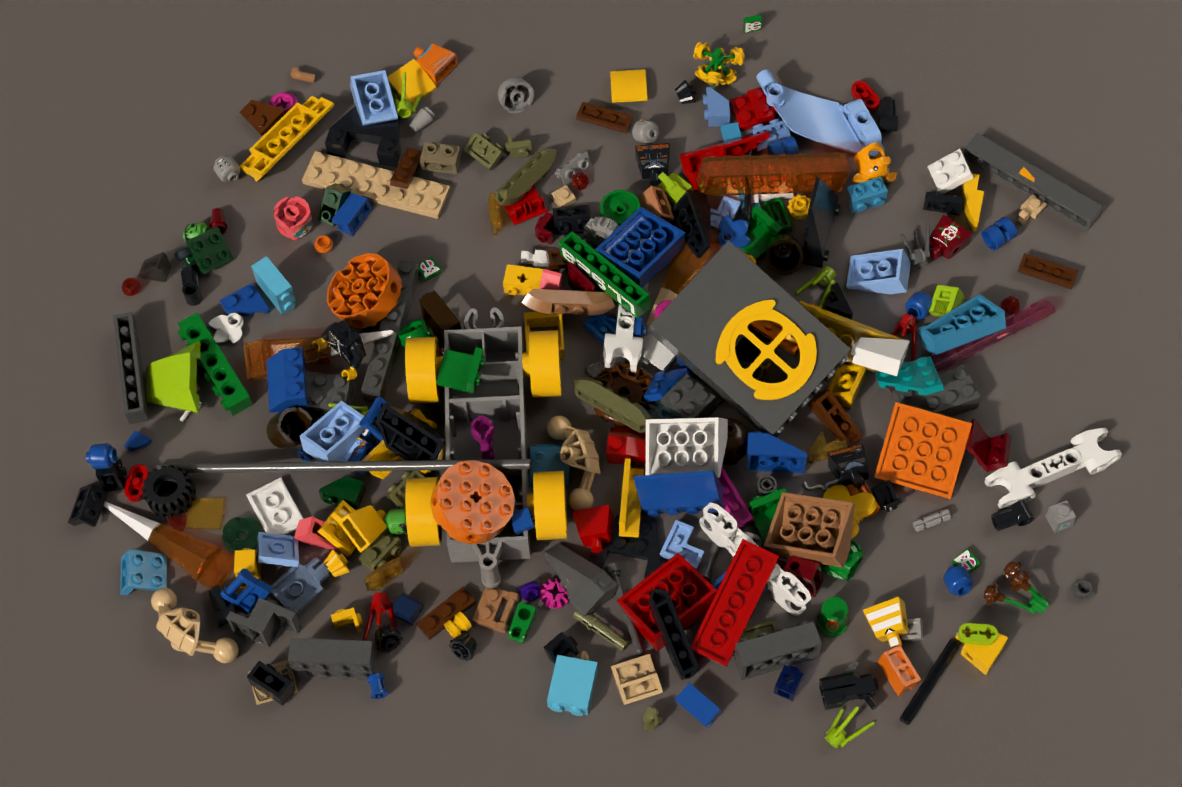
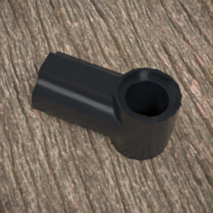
M884 97L879 102L880 116L878 128L880 132H897L898 116H896L895 100L891 97Z
M191 266L185 267L181 271L182 292L187 304L196 306L202 301L198 271Z
M1026 500L1018 501L1011 505L1010 508L991 515L992 524L997 531L1015 525L1025 526L1035 519Z
M225 585L214 586L208 591L219 627L229 624L227 616L230 611L236 613L233 604L221 596V591Z

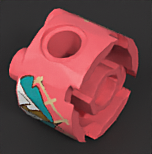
M294 196L295 198L285 197L275 205L274 218L278 231L283 236L296 241L306 235L314 223L309 204L304 199L298 196Z

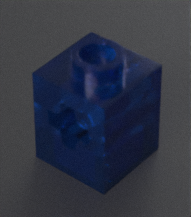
M784 665L775 684L774 694L793 702L803 680L804 673H801L794 666L788 667Z

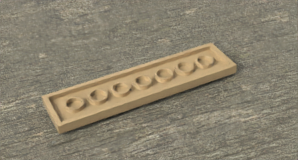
M317 151L314 152L302 178V183L325 190L327 186L336 183L351 189V193L365 197L370 202L439 219L450 192L449 185L418 177L413 178L408 189L390 186V179L394 171Z

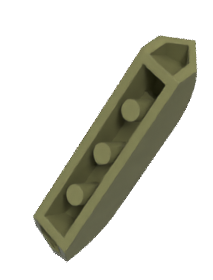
M552 148L540 149L496 191L495 199L500 206H510L518 203L524 198L525 193L532 189L531 186L534 183L540 181L543 178L542 176L546 177L554 164L557 150Z
M583 377L572 378L575 395L636 432H646V420L652 418L637 402L631 403L627 398L616 395L610 388H604V383L598 380Z

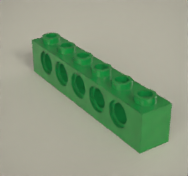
M195 313L178 322L180 330L177 332L182 341H187L186 347L197 341L201 342L200 360H197V366L199 369L203 368L205 370L203 375L208 383H213L212 390L217 397L221 396L222 401L220 402L224 410H229L232 416L252 406L250 396L199 314Z

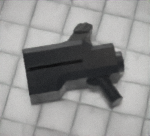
M856 661L850 662L848 668L842 674L820 678L819 688L821 696H824L822 700L825 710L842 707L845 701L864 699L869 707L874 710L878 707L877 702L872 697L875 696L876 690H879L877 678H873L871 673L860 675L856 670L859 662Z

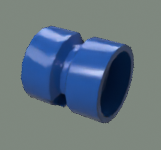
M793 136L783 138L781 142L777 140L767 144L768 155L774 166L784 163L785 159L791 161L799 158V149Z
M1002 217L994 225L984 229L981 234L985 244L995 251L1005 245V242L1017 236V229L1009 218Z

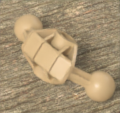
M554 416L547 424L549 436L555 440L567 438L560 451L561 461L585 470L580 487L574 489L569 495V505L574 511L591 508L594 499L590 488L595 473L600 474L601 472L599 455L594 447L595 444L591 440L588 431L571 427L570 421L564 416Z
M160 588L153 593L151 605L159 613L156 628L171 642L173 649L186 652L189 656H193L195 651L210 653L221 663H230L236 659L239 648L233 639L224 637L215 643L198 640L200 615L192 609H174L177 604V597L171 589Z

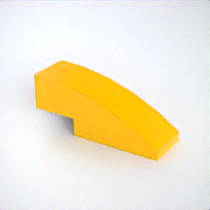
M972 173L974 178L962 185V204L968 224L972 231L976 232L984 191L977 190L980 175Z

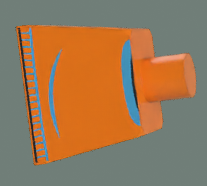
M431 44L426 50L417 47L414 51L417 63L428 74L435 86L458 65L456 53L435 44Z

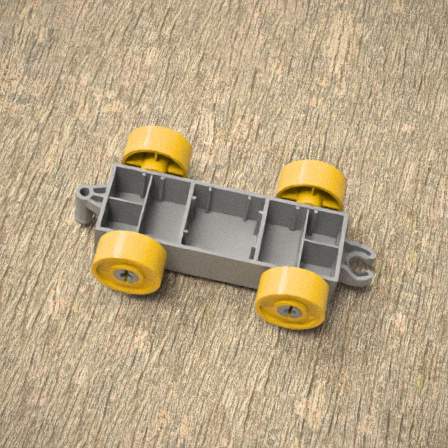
M496 307L490 311V317L493 322L492 328L477 329L478 313L476 309L472 308L465 315V329L444 330L445 351L452 350L474 355L475 348L478 347L483 349V356L486 357L485 366L479 372L481 374L480 384L476 385L474 393L445 387L446 460H482L480 442L472 437L471 423L478 416H486L494 424L493 448L495 459H528L525 378H530L532 398L562 396L558 330L529 332V352H524L522 327H505L503 314ZM437 337L406 339L405 368L410 404L440 402L441 386L437 385L436 379L443 356H439ZM498 469L511 484L513 493L517 498L514 512L527 507L530 509L532 518L535 520L537 540L567 539L564 471L534 472V493H529L528 469ZM438 477L411 478L406 481V524L410 547L438 546L442 544V526L438 525L433 518L430 505L433 489L439 481ZM511 519L500 534L486 543L468 544L454 540L447 535V547L451 563L479 561L482 584L487 588H495L501 582L498 560L531 559L530 530L516 534Z

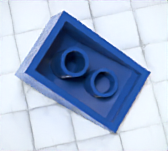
M761 431L748 432L747 471L805 474L806 452L768 433Z

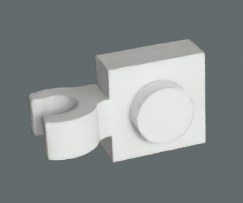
M535 250V254L522 251L521 264H533V268L549 270L546 257L547 251Z

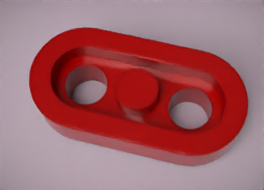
M856 81L852 84L851 95L854 99H862L869 112L876 111L879 107L880 99L872 88L864 81Z
M143 464L132 466L128 473L124 494L131 502H139L143 499L142 487L145 486L143 482L145 479H148L147 475L149 474L147 467ZM139 474H143L142 477L137 478Z

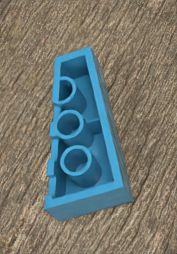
M978 294L920 329L922 347L933 355H938L1006 329L1005 311Z

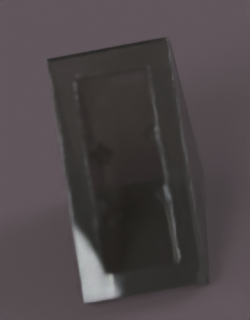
M162 252L144 260L138 276L165 283L171 269L167 255Z

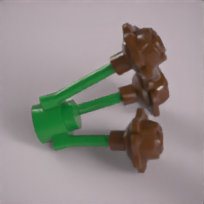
M1014 560L1009 562L1003 569L1006 574L1004 578L1010 577L1012 591L1023 589L1032 594L1028 601L1030 606L1005 597L1004 594L1000 593L997 582L993 586L988 585L983 596L987 600L988 606L997 600L1000 602L1005 601L1028 610L1032 614L1036 611L1042 614L1050 601L1028 582L1030 578L1029 572H1021L1023 562L1016 563Z

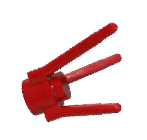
M904 314L901 317V321L897 322L896 328L891 335L896 336L899 329L902 332L901 337H905V334L912 332L911 361H915L916 332L918 328L915 325L916 317Z
M381 592L373 595L363 641H367L374 611L377 612L376 624L379 626L381 623V613L386 612L388 609L391 624L397 629L392 602L389 601L388 594Z

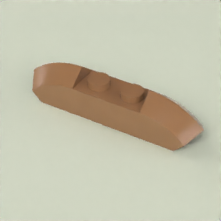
M532 289L521 302L530 309L545 314L572 313L575 315L586 314L587 316H594L606 313L615 307L612 297L607 293L591 291Z

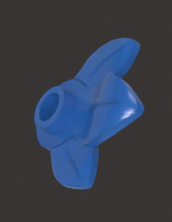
M729 215L725 216L719 224L718 243L723 247L728 241L724 237L728 236L731 238L729 241L735 247L743 248L751 242L750 238L745 235L748 231L749 222L746 220H736L733 222Z

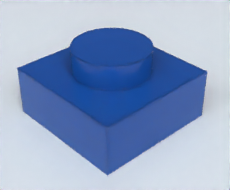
M635 317L634 337L644 338V336H647V325H644L642 317L638 319Z

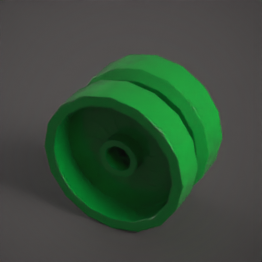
M614 190L603 197L600 203V216L610 218L620 226L640 208V202L632 192Z

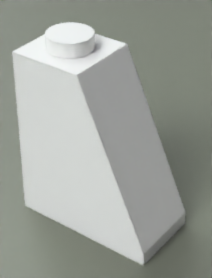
M860 337L858 344L854 343L851 355H854L852 363L897 376L906 357L910 341Z

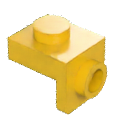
M354 607L347 610H337L335 614L331 615L335 629L354 623L357 632H362L360 625H363L360 613L356 614Z

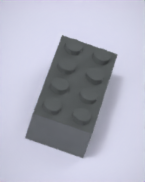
M965 365L938 374L943 384V391L924 396L919 395L918 391L914 390L908 393L894 389L891 400L893 405H895V402L952 417L978 408L981 396Z
M306 372L308 408L304 410L311 417H323L333 408L328 406L329 403L338 404L340 401H343L347 405L351 404L354 385L352 380L347 381L348 376L342 377V375Z
M804 621L792 628H780L775 633H762L754 639L744 638L739 640L735 644L734 660L741 680H745L817 659L820 656L822 643L814 621L809 623Z
M290 639L288 663L293 674L299 678L316 676L321 679L337 677L338 679L346 680L349 677H353L359 680H367L368 676L375 674L377 653L372 641Z

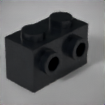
M118 457L117 462L114 463L112 468L96 470V477L102 488L107 492L124 490V479L127 478L126 467L122 465V460L118 459Z
M258 661L247 675L251 686L284 706L295 691L292 684L293 680L285 674H279L270 664L265 665Z

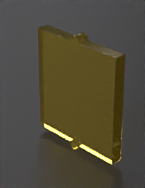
M196 498L195 501H192L193 506L189 507L186 513L188 515L186 528L221 530L222 517L225 516L223 512L225 500Z

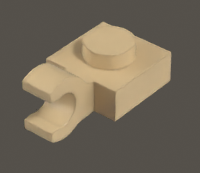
M1032 194L1021 205L1020 210L1022 211L1019 213L1020 217L1017 221L1023 225L1030 217L1036 219L1046 209L1047 204Z

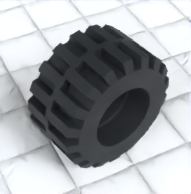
M164 465L159 470L158 468L154 469L153 474L149 473L147 475L148 479H145L143 482L145 486L142 487V495L155 515H160L164 519L166 516L169 519H173L174 516L178 518L181 516V513L188 512V507L191 508L193 506L192 501L196 499V489L187 472L182 470L181 467L177 466L175 468L174 465L166 467ZM177 487L176 491L170 496L161 497L168 488Z

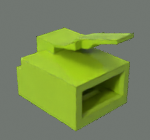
M662 172L658 176L662 181L658 188L665 190L668 202L675 206L687 190L694 191L692 186L675 172H672L669 176Z
M937 285L929 312L932 316L942 317L962 305L966 296H963L964 294L958 287Z

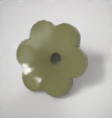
M649 706L646 713L643 714L644 730L653 732L657 725L662 724V717L658 716L659 710L657 708Z

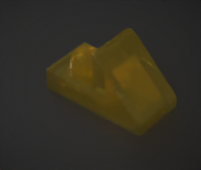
M821 431L808 452V463L828 459L827 452L847 448L846 440H834L826 444L823 431Z

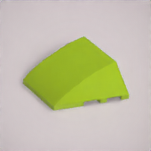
M200 341L146 366L147 403L178 408L179 410H187L199 414L196 376L197 360H200Z

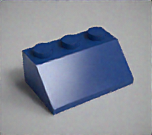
M302 347L282 349L267 360L270 413L281 412L291 407L308 408L306 362Z

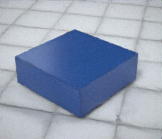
M528 507L514 512L510 518L516 534L535 528L531 511Z

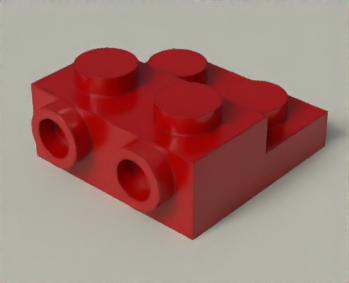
M761 87L748 90L747 95L729 99L730 107L736 122H738L740 131L752 129L753 126L762 123L763 126L769 125L770 121L774 120V116L777 115L775 108L767 104L766 95Z

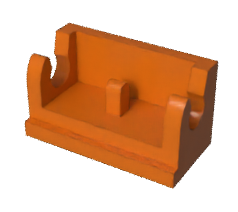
M900 645L883 652L877 661L897 696L903 695L907 689H914L918 682L921 681V678Z

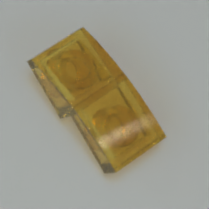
M490 193L488 200L489 221L493 235L497 236L498 229H502L503 218L500 216V204L495 199L496 194Z
M393 559L369 574L364 580L367 591L381 589L386 585V577L393 578L402 573L403 569L400 559Z

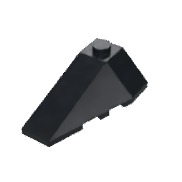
M687 190L671 209L674 216L671 224L686 232L685 240L688 243V247L697 258H701L711 247L710 205L706 194Z

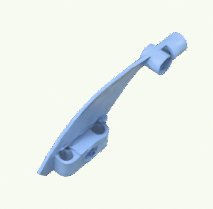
M769 69L759 72L756 76L766 95L767 104L775 108L792 132L816 142L856 154L874 142L880 143L883 147L880 130L862 99H857L842 106L838 102L811 96L778 84ZM871 151L869 157H875L879 151Z

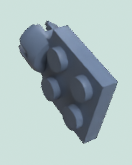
M315 557L306 565L298 563V567L292 566L271 585V593L283 606L294 609L298 616L325 591L321 585L331 575V572L319 558Z

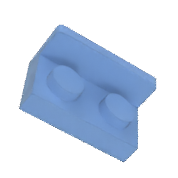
M780 118L770 121V124L763 126V123L755 125L753 130L749 132L752 135L764 131L769 132L770 138L758 144L756 147L757 151L767 149V144L777 140L781 142L783 138L791 136L788 126L783 120L780 121Z

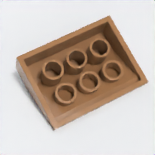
M782 492L764 547L782 558L789 559L793 555L820 564L844 568L850 551L855 504Z

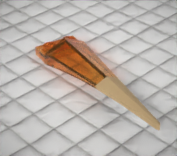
M710 228L711 247L701 258L695 256L685 240L684 248L674 257L647 320V335L649 334L651 323L655 320L654 313L658 304L665 300L673 301L719 251L721 247L718 243L719 231Z

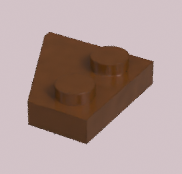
M251 100L240 111V114L262 136L287 113L283 108Z

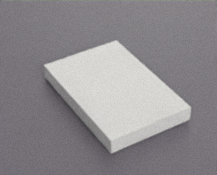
M282 477L246 494L266 533L291 535L296 532L298 522L303 517Z

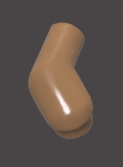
M299 67L292 68L290 73L291 77L295 80L313 83L315 79V74L303 72Z

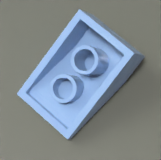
M385 70L350 76L352 96L363 126L398 119Z
M903 249L851 256L846 287L847 289L882 294L905 293L908 288L911 261Z
M340 401L300 435L303 451L319 462L341 461L364 430L359 423L365 416L343 401Z

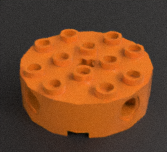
M366 253L348 261L349 265L342 271L339 270L333 276L327 291V303L332 313L341 321L345 320L352 328L359 329L375 326L377 322L386 317L398 304L402 288V280L398 271L379 254Z
M476 460L460 461L447 468L433 489L430 505L433 518L438 525H441L448 532L447 535L460 542L478 544L486 543L500 534L513 515L515 497L512 486L504 474L492 465Z

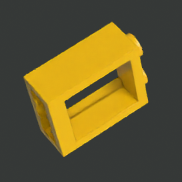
M524 313L526 352H529L530 328L558 326L560 359H565L562 314Z

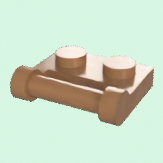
M485 587L472 622L506 633L508 620L520 595L498 588ZM503 599L508 600L500 622H495Z

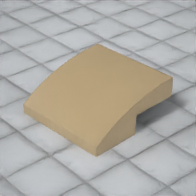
M650 654L611 666L624 705L663 693Z

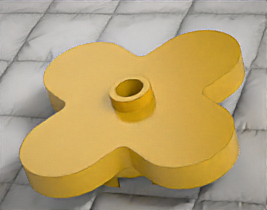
M843 485L832 486L823 495L825 499L855 504L851 539L859 532L858 523L863 521L864 517L872 514L877 507V502L871 493L862 492L851 496L847 487Z

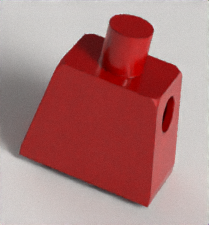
M609 504L573 511L572 514L583 546H590L593 553L601 552L603 550L602 544L612 540L613 513Z

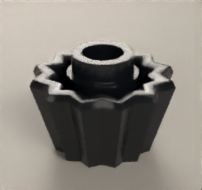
M684 80L675 88L681 104L696 103L694 95L697 93L693 84L689 86L687 80Z
M746 337L742 338L736 346L738 350L737 355H740L741 359H746L747 361L755 360L761 353L760 349Z
M389 624L380 626L375 633V645L377 650L382 652L396 649L403 639L401 633Z
M463 633L450 640L449 647L456 657L468 661L472 660L477 643L472 636Z

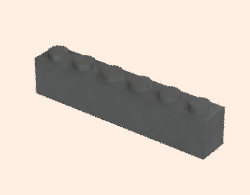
M132 312L113 315L125 416L129 424L149 421L137 323Z

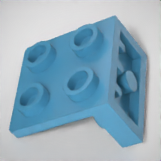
M532 444L530 446V459L532 460L530 485H533L534 472L564 471L565 486L569 485V465L563 463L560 459V451L563 444Z
M128 549L121 557L120 595L128 596L133 589L156 591L160 588H167L166 554Z

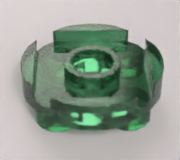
M234 517L223 527L222 542L225 548L235 554L236 550L243 548L255 550L257 548L258 532H261L260 526L251 517ZM241 532L243 534L246 532L247 534L244 539H238V533Z

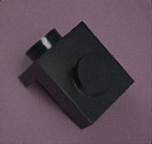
M890 480L870 488L880 506V510H887V512L898 508L897 504L902 502L901 498H897Z
M562 632L543 647L548 658L554 664L556 663L557 655L564 656L568 651H571L575 656L579 654L576 648L578 644L572 636L567 637Z

